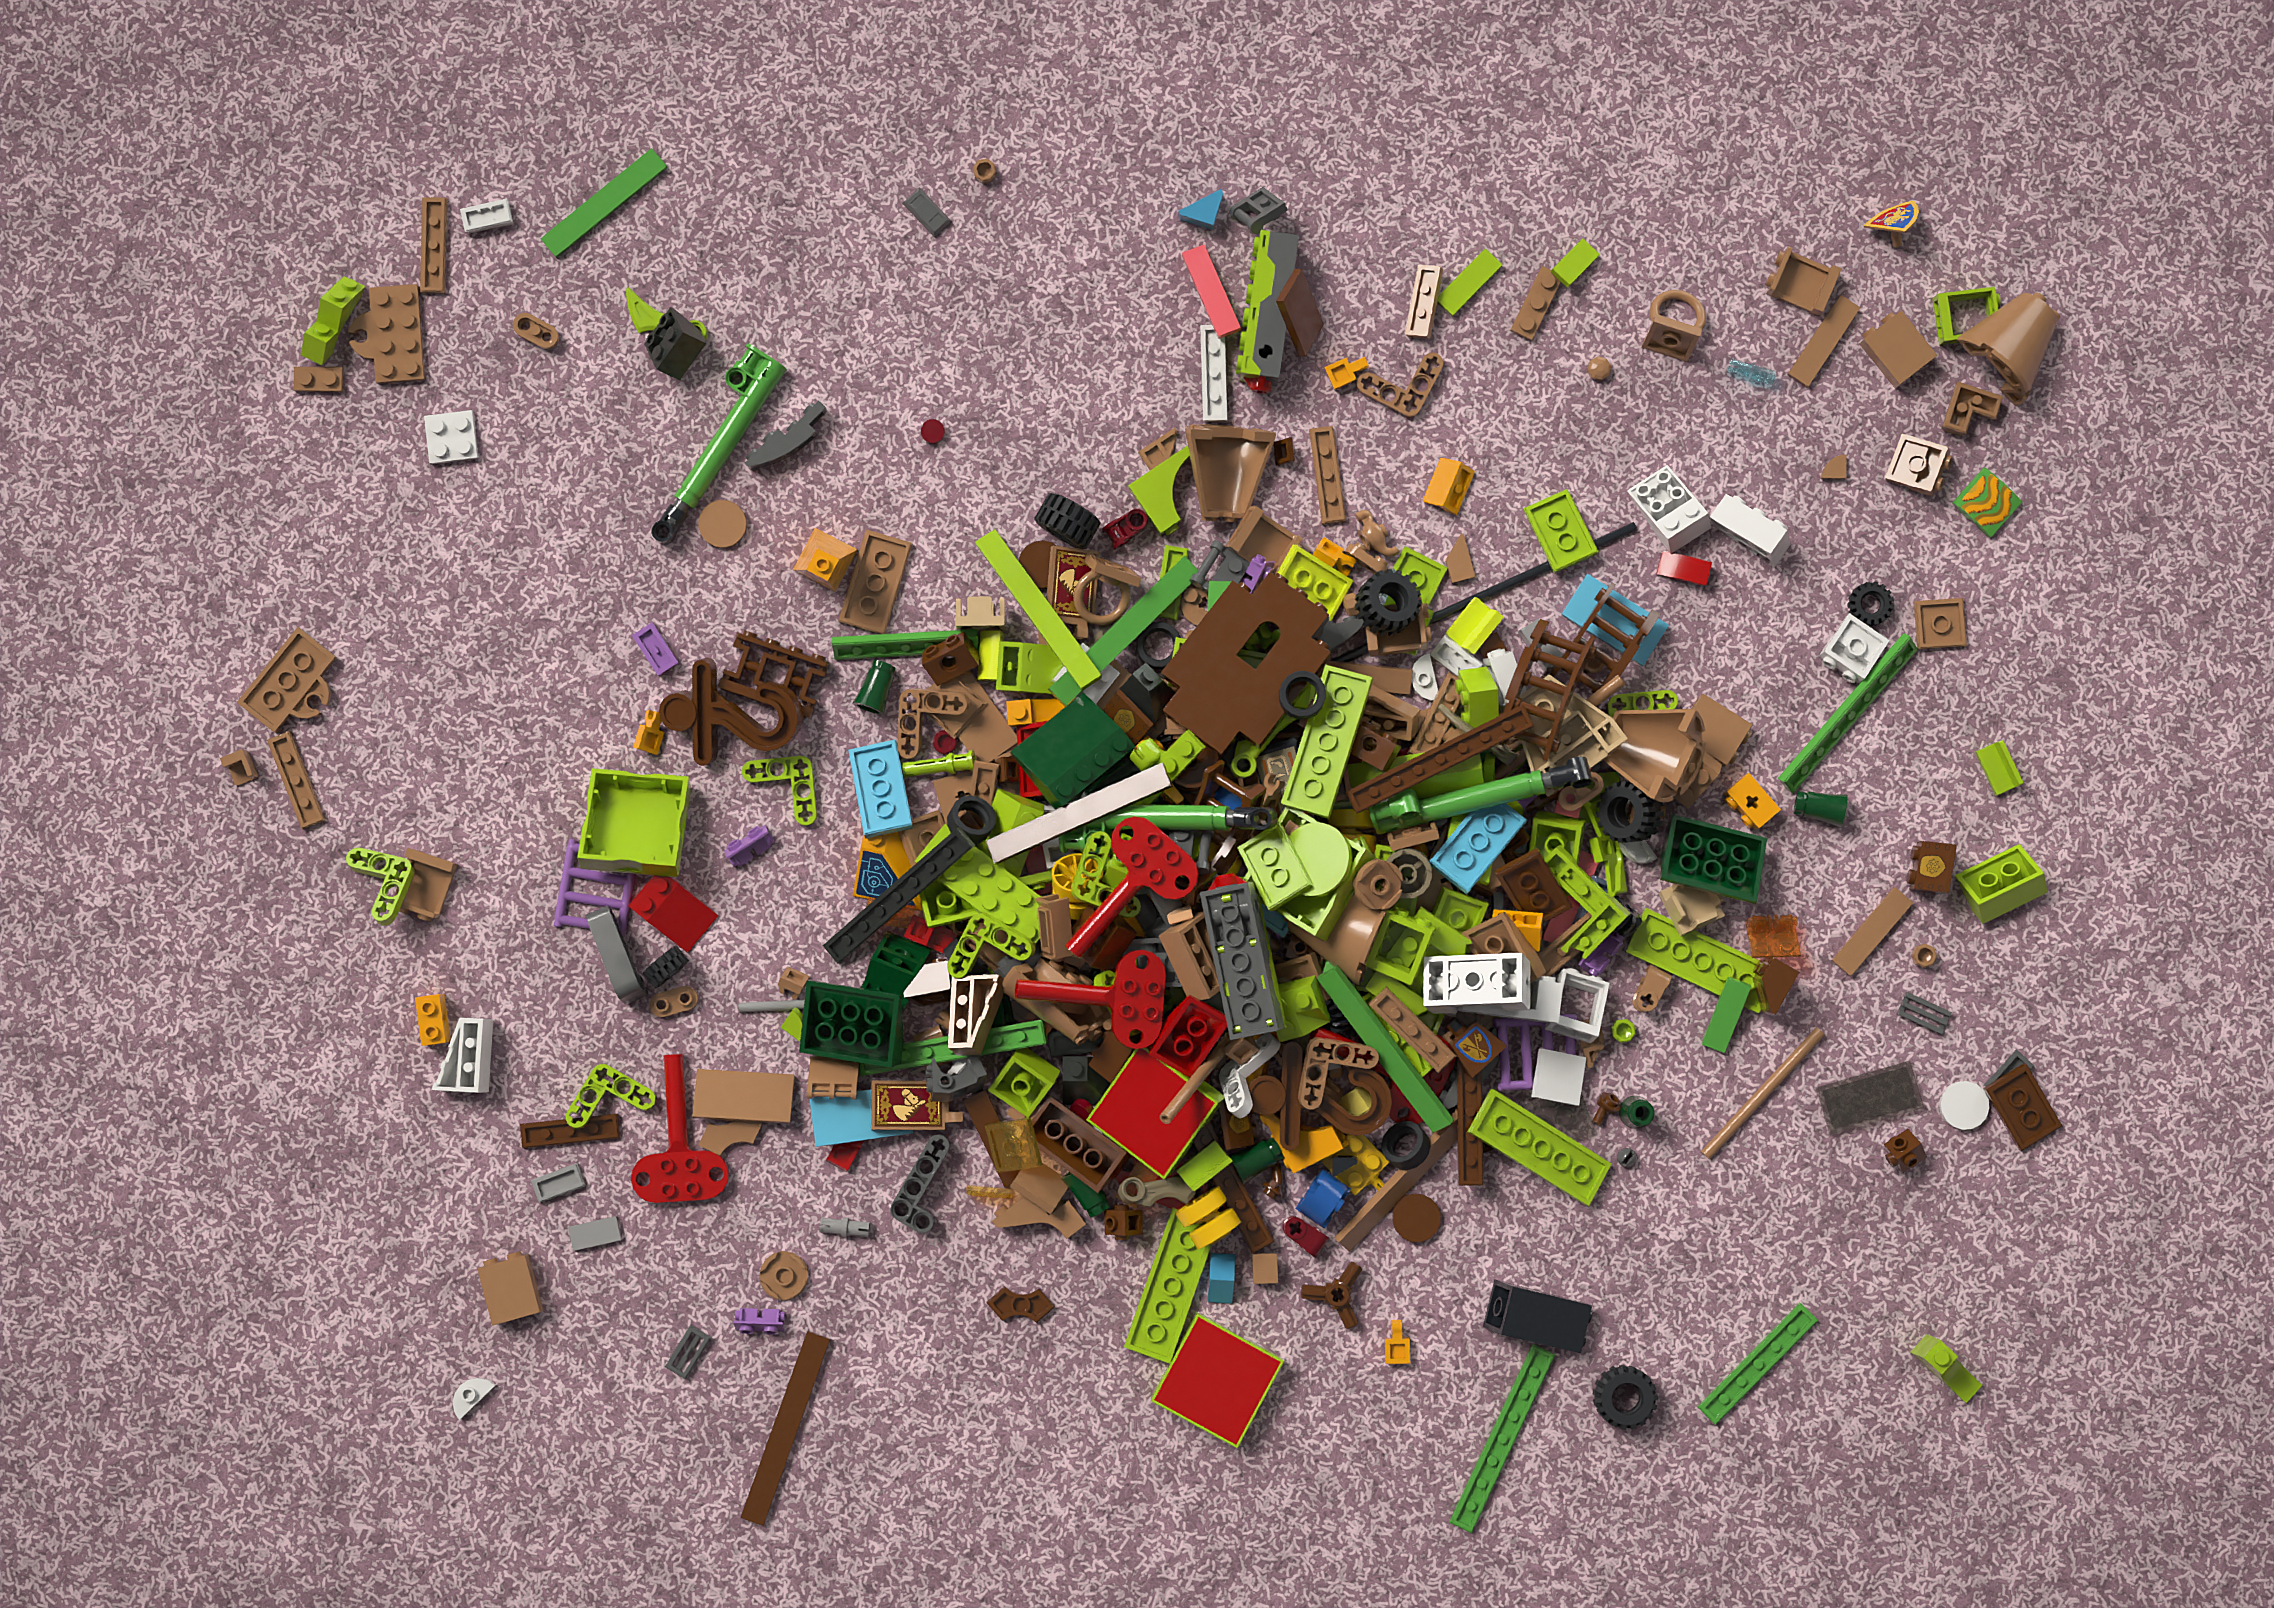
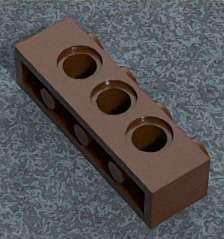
M1311 699L1307 709L1312 707L1314 699ZM1308 719L1300 720L1298 725L1305 728ZM1363 721L1359 724L1350 753L1386 772L1390 769L1401 746L1395 743L1397 740L1395 737L1385 732L1381 736L1374 732L1376 727ZM1375 738L1377 747L1369 752L1367 743L1370 739Z

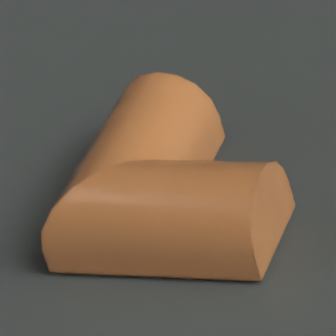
M1957 381L1941 429L1954 435L1963 436L1967 433L1972 414L1996 420L2004 396Z

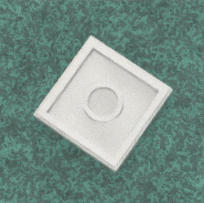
M1539 1049L1531 1097L1579 1106L1586 1057Z

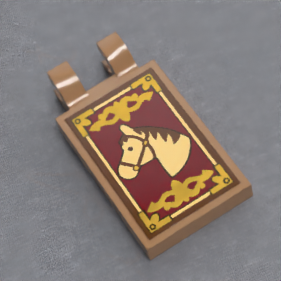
M1052 546L1046 600L1063 623L1075 625L1073 637L1076 640L1087 639V624L1091 623L1085 621L1078 614L1074 605V591L1079 580L1086 573L1092 571L1084 562L1087 553L1099 557L1100 552ZM1097 579L1088 584L1083 595L1084 605L1092 614H1095Z
M871 1081V1130L944 1131L945 1123L961 1124L963 1122V1112H949V1102L931 1101V1093L926 1091V1081Z

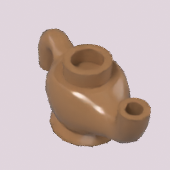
M1361 510L1355 513L1357 521H1362L1364 524L1362 531L1358 530V536L1368 551L1372 548L1385 556L1399 554L1396 546L1393 548L1386 546L1385 538L1388 536V532L1382 523L1378 525L1374 522L1370 511Z

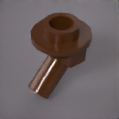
M1603 1092L1599 1096L1597 1105L1600 1107L1592 1120L1593 1124L1601 1126L1607 1112L1614 1115L1620 1110V1101L1616 1095Z
M1275 1164L1271 1167L1273 1180L1262 1183V1186L1265 1188L1263 1193L1273 1200L1277 1197L1283 1198L1281 1165Z

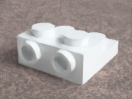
M1849 613L1835 634L1829 639L1819 657L1823 659L1822 663L1827 668H1837L1843 672L1842 677L1846 681L1860 683L1866 678L1890 640Z

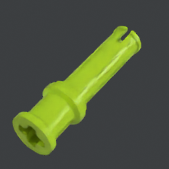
M969 750L965 754L955 755L954 753H949L946 757L903 762L902 773L904 778L940 772H948L949 774H956L957 771L971 770L973 772L976 755L974 750Z

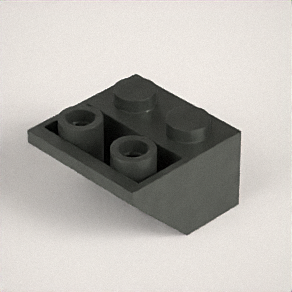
M670 307L666 314L661 316L659 324L654 331L647 336L644 345L656 370L681 380L706 345V341L698 328L677 310Z

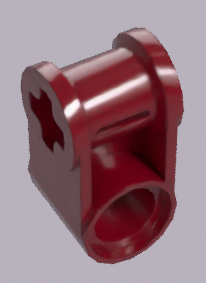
M1133 509L1120 518L1111 521L1101 530L1108 535L1114 544L1112 546L1113 549L1116 550L1147 528L1148 518L1143 510ZM1135 515H1140L1144 518L1143 524L1139 527L1130 524L1131 518ZM1113 530H1116L1120 538L1117 537Z
M1296 1216L1287 1217L1282 1224L1285 1235L1315 1258L1330 1239L1317 1228L1310 1226ZM1298 1221V1228H1300L1299 1232L1297 1233L1293 1231L1290 1234L1291 1228L1289 1227V1224H1296Z

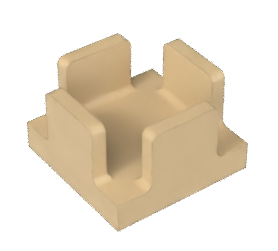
M990 596L968 597L967 616H962L961 599H956V629L1006 631L1005 598H1000V616H994V604Z
M1673 884L1671 887L1658 893L1680 937L1725 917L1720 907V904L1724 901V897L1721 895L1678 884Z

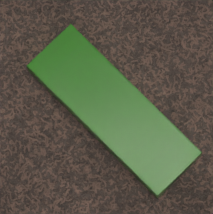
M1727 977L1702 1039V1045L1725 1053L1751 989L1750 984Z

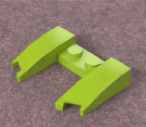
M1559 845L1545 858V861L1559 884L1592 915L1561 950L1568 953L1571 947L1583 951L1582 958L1586 959L1631 913L1614 897H1610L1576 864L1577 861Z
M1422 906L1413 916L1416 919L1423 917L1432 921L1431 925L1437 928L1430 944L1448 956L1465 955L1466 944H1472L1470 939ZM1406 926L1385 958L1409 968L1418 953L1425 934ZM1375 971L1365 985V989L1375 996L1387 986L1416 1016L1428 1010L1424 1007L1423 996L1400 980L1379 971Z

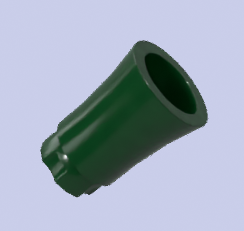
M874 660L852 704L865 711L884 715L896 668L889 663Z
M1797 791L1793 814L1803 815L1805 818L1842 827L1847 809L1848 794Z
M1629 1096L1620 1105L1619 1117L1623 1124L1629 1128H1642L1649 1125L1654 1119L1655 1112L1653 1106L1641 1096ZM1637 1108H1640L1642 1110V1115L1640 1117L1635 1116V1111Z
M1274 1137L1228 1155L1232 1159V1164L1243 1185L1284 1158Z
M1070 1172L1061 1177V1180L1069 1187L1090 1218L1099 1215L1111 1206L1106 1199L1107 1195L1104 1190L1097 1193Z

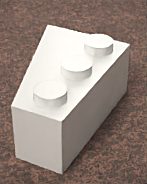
M1726 494L1710 516L1713 526L1736 542L1740 541L1750 547V552L1757 555V553H1760L1770 560L1769 565L1773 568L1790 546L1787 527L1778 520L1771 521L1766 518V514L1758 508H1749L1746 506V502L1738 496L1734 495L1732 498Z
M459 1018L448 1046L450 1047L445 1061H442L440 1074L436 1083L433 1084L432 1090L489 1092L493 1019Z

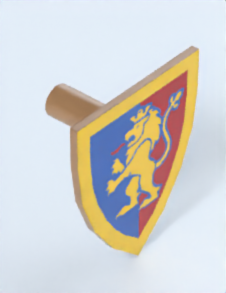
M1913 200L1886 209L1871 218L1864 225V228L1890 231L1893 247L1902 246L1901 233H1906L1918 219V205Z

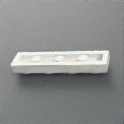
M1200 325L1203 422H1227L1225 337L1218 339L1212 325Z

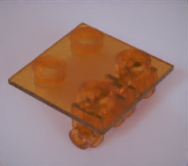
M1774 914L1773 919H1771L1770 915L1766 917L1752 915V918L1745 920L1752 958L1801 957L1795 927L1798 924L1797 916H1792V914L1780 915L1778 919V915Z

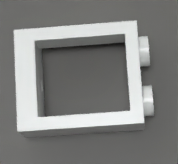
M1497 649L1487 653L1488 658L1482 661L1484 666H1487L1498 688V703L1503 713L1506 702L1509 703L1505 696L1517 663L1512 651ZM1523 686L1520 695L1527 691L1525 686Z
M1563 969L1556 976V982L1563 983V988L1565 984L1595 994L1589 1024L1559 1015V1023H1546L1545 1029L1592 1043L1599 1036L1609 983L1602 981V978L1598 976L1580 974L1576 969Z

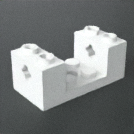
M1522 953L1424 957V1007L1433 1014L1457 1013V1007L1500 1005L1505 1011L1530 1010V961ZM1473 974L1479 975V983L1474 987H1470L1467 983L1468 978Z
M1473 974L1468 978L1467 983L1470 987H1474L1479 983V975ZM1541 976L1537 980L1530 982V1010L1505 1011L1500 1005L1459 1006L1457 1011L1544 1023H1559L1563 983H1557L1555 977Z

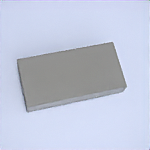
M578 1163L531 1180L539 1203L586 1186Z
M617 1216L568 1227L573 1251L622 1240Z

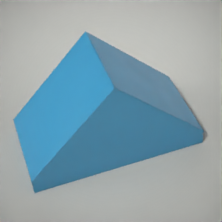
M1222 189L1179 210L1178 217L1180 220L1213 230L1223 199Z
M1211 1253L1208 1302L1232 1304L1235 1254Z

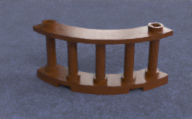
M1611 582L1606 590L1604 588L1600 589L1594 598L1597 604L1572 640V642L1585 646L1587 640L1582 638L1590 624L1593 623L1623 643L1622 646L1625 648L1619 659L1616 657L1612 658L1597 648L1594 658L1608 666L1607 669L1610 672L1603 682L1600 680L1597 682L1582 672L1579 681L1592 689V693H1595L1617 675L1621 676L1640 648L1639 645L1644 637L1649 634L1660 616L1653 609L1647 617L1644 615L1640 616L1611 597L1610 593L1616 585ZM1603 604H1606L1635 624L1634 627L1637 628L1634 636L1631 634L1628 636L1597 615ZM1565 650L1560 658L1567 659L1571 651ZM1554 666L1548 675L1554 677L1560 668ZM1562 669V670H1564L1565 672H1567V673L1570 674V675H1572V673H1573V672H1571V671ZM1543 673L1540 678L1544 679L1548 675Z
M1540 619L1530 636L1533 641L1530 647L1525 646L1505 696L1509 703L1506 702L1504 712L1500 713L1499 716L1524 704L1528 714L1554 722L1549 739L1527 731L1514 736V738L1546 748L1543 760L1548 761L1552 753L1556 754L1559 749L1561 740L1557 738L1568 705L1589 660L1593 661L1597 647L1593 646L1596 638L1594 636H1590L1584 646L1551 635V632L1547 631L1549 621ZM1550 644L1580 654L1577 663L1542 652L1541 647L1542 645ZM1541 661L1573 672L1567 687L1533 676L1532 672H1529L1533 662ZM1529 684L1562 695L1563 698L1558 712L1556 713L1523 702L1522 698H1519L1523 686H1528Z
M1219 760L1212 766H1208L1204 771L1202 786L1194 805L1225 806L1214 799L1218 785L1241 798V807H1262L1267 789L1263 785L1257 784L1248 790L1240 787L1222 775L1224 761ZM1233 826L1227 838L1214 832V837L1211 838V841L1218 845L1220 850L1212 861H1208L1210 864L1209 873L1198 875V882L1194 890L1186 896V904L1191 907L1201 901L1200 892L1207 891L1217 876L1225 875L1240 854L1238 847L1247 842L1253 830L1235 829ZM1180 876L1176 880L1177 883L1186 889L1190 884L1188 877L1183 878Z

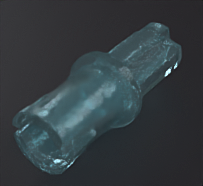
M1734 358L1730 360L1729 364L1737 366L1739 369L1728 366L1727 373L1746 377L1747 381L1752 379L1770 385L1775 381L1776 371L1757 366L1755 362L1750 364Z

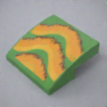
M1983 467L1952 504L1963 516L1972 520L1987 537H1992L2018 508L2022 500L1996 475Z

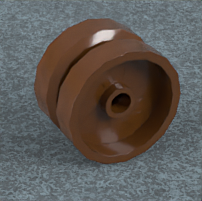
M1208 747L1192 761V764L1196 762L1194 767L1188 766L1172 782L1177 790L1186 794L1199 793L1204 779V771L1208 766L1218 762V755Z

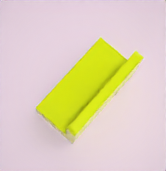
M1474 597L1446 631V635L1467 652L1475 654L1504 616L1498 611L1487 607L1479 598Z

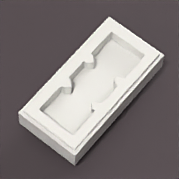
M508 199L460 209L466 234L513 224Z
M1447 635L1443 636L1430 654L1457 676L1458 670L1479 668L1484 665Z

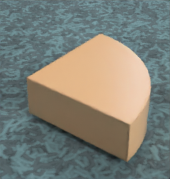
M1187 905L1170 912L1167 915L1169 924L1172 925L1192 919L1193 912L1191 906Z

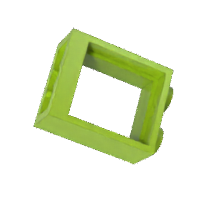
M1995 287L1938 293L1932 298L1939 345L1959 343L1957 339L1960 335H1953L1949 302L1984 298L1986 315L1988 317L2000 307V296L1996 293Z
M1399 907L1389 909L1366 966L1412 985L1416 981L1437 927L1431 925L1432 921L1426 918L1418 917L1416 919L1409 916V912ZM1392 920L1425 934L1411 969L1378 955Z

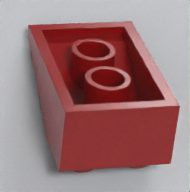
M653 875L628 905L644 920L687 953L719 916L677 880L668 876Z
M1189 994L1162 1022L1158 1038L1153 1044L1148 1046L1149 1055L1190 1078L1227 1028L1225 1014Z

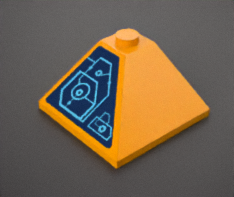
M898 832L866 839L863 834L852 896L875 900L911 868ZM919 895L905 907L922 910Z

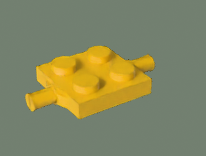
M1345 1135L1349 1144L1344 1149L1321 1160L1333 1173L1334 1155H1354L1357 1157V1164L1336 1175L1342 1183L1351 1188L1350 1191L1355 1196L1365 1186L1370 1184L1378 1191L1385 1185L1378 1176L1389 1161L1365 1135Z

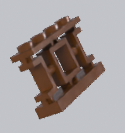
M744 630L743 634L737 632L733 647L742 650L743 654L736 673L724 669L718 688L760 702L755 695L756 689L730 681L731 677L741 680L744 669L756 672L753 684L759 686L764 683L761 682L768 659L787 665L789 669L783 685L789 688L790 684L802 688L799 700L807 703V706L801 705L803 717L812 720L817 700L806 696L814 675L826 678L827 670L830 667V664L825 662L826 657L812 653L811 657L802 654V649L794 646H789V649L780 647L781 642L767 638L766 642L757 639V634ZM743 642L772 650L774 653L772 655L763 652L760 663L748 660L751 648L743 645ZM790 656L820 668L817 670L809 667L806 679L794 675L797 663L788 659Z

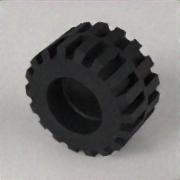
M1048 493L1034 517L1036 523L1045 531L1079 549H1087L1101 525L1099 519L1089 510L1056 493Z
M1387 569L1385 572L1381 570L1375 575L1373 574L1360 587L1359 593L1355 597L1357 603L1354 606L1355 610L1359 611L1357 614L1358 619L1364 621L1362 625L1365 628L1367 626L1371 628L1370 632L1375 633L1378 631L1380 636H1385L1387 633L1389 636H1393L1396 633L1402 632L1416 619L1415 617L1420 612L1419 607L1422 605V600L1418 599L1421 596L1420 590L1416 591L1417 584L1415 581L1413 583L1409 581L1410 576L1407 574L1402 576V572L1399 570L1393 573L1392 569ZM1379 594L1390 596L1397 605V612L1384 608L1379 600Z
M1630 781L1616 782L1612 784L1613 786L1606 787V792L1601 793L1599 796L1601 802H1597L1596 805L1599 808V812H1596V818H1600L1598 825L1600 828H1604L1603 833L1605 836L1610 835V839L1618 841V843L1648 840L1651 838V835H1655L1658 832L1656 827L1662 825L1660 817L1664 816V811H1661L1663 802L1653 800ZM1628 800L1631 801L1635 810L1634 819L1631 824L1625 815V807Z
M1630 1365L1612 1366L1609 1368V1371H1604L1600 1374L1602 1377L1600 1380H1596V1388L1593 1389V1403L1597 1408L1598 1414L1606 1422L1623 1430H1626V1428L1632 1430L1637 1429L1636 1426L1645 1425V1421L1648 1418L1651 1420L1654 1416L1652 1412L1653 1410L1656 1411L1658 1406L1655 1404L1656 1400H1658V1394H1656L1655 1384L1652 1383L1649 1376ZM1623 1383L1633 1384L1639 1392L1637 1404L1628 1411H1619L1612 1404L1613 1391Z

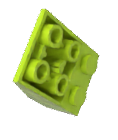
M999 641L996 690L1000 692L1053 695L1048 689L1054 684L1052 680L1063 665L1049 645Z

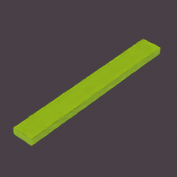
M994 529L975 541L977 548L1081 691L1100 680L1102 675L998 532Z

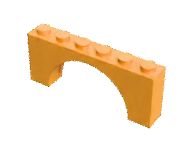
M1276 1031L1268 1032L1279 1040ZM1263 1034L1253 1035L1255 1041ZM1270 1059L1245 1078L1248 1086L1258 1076L1267 1075ZM1280 1110L1269 1115L1260 1114L1263 1124L1265 1126L1268 1125L1272 1133L1271 1138L1274 1137L1284 1155L1283 1162L1285 1166L1291 1169L1293 1174L1344 1149L1349 1144L1344 1133L1333 1124L1323 1127H1311L1300 1124L1299 1145L1294 1150H1285L1280 1144Z

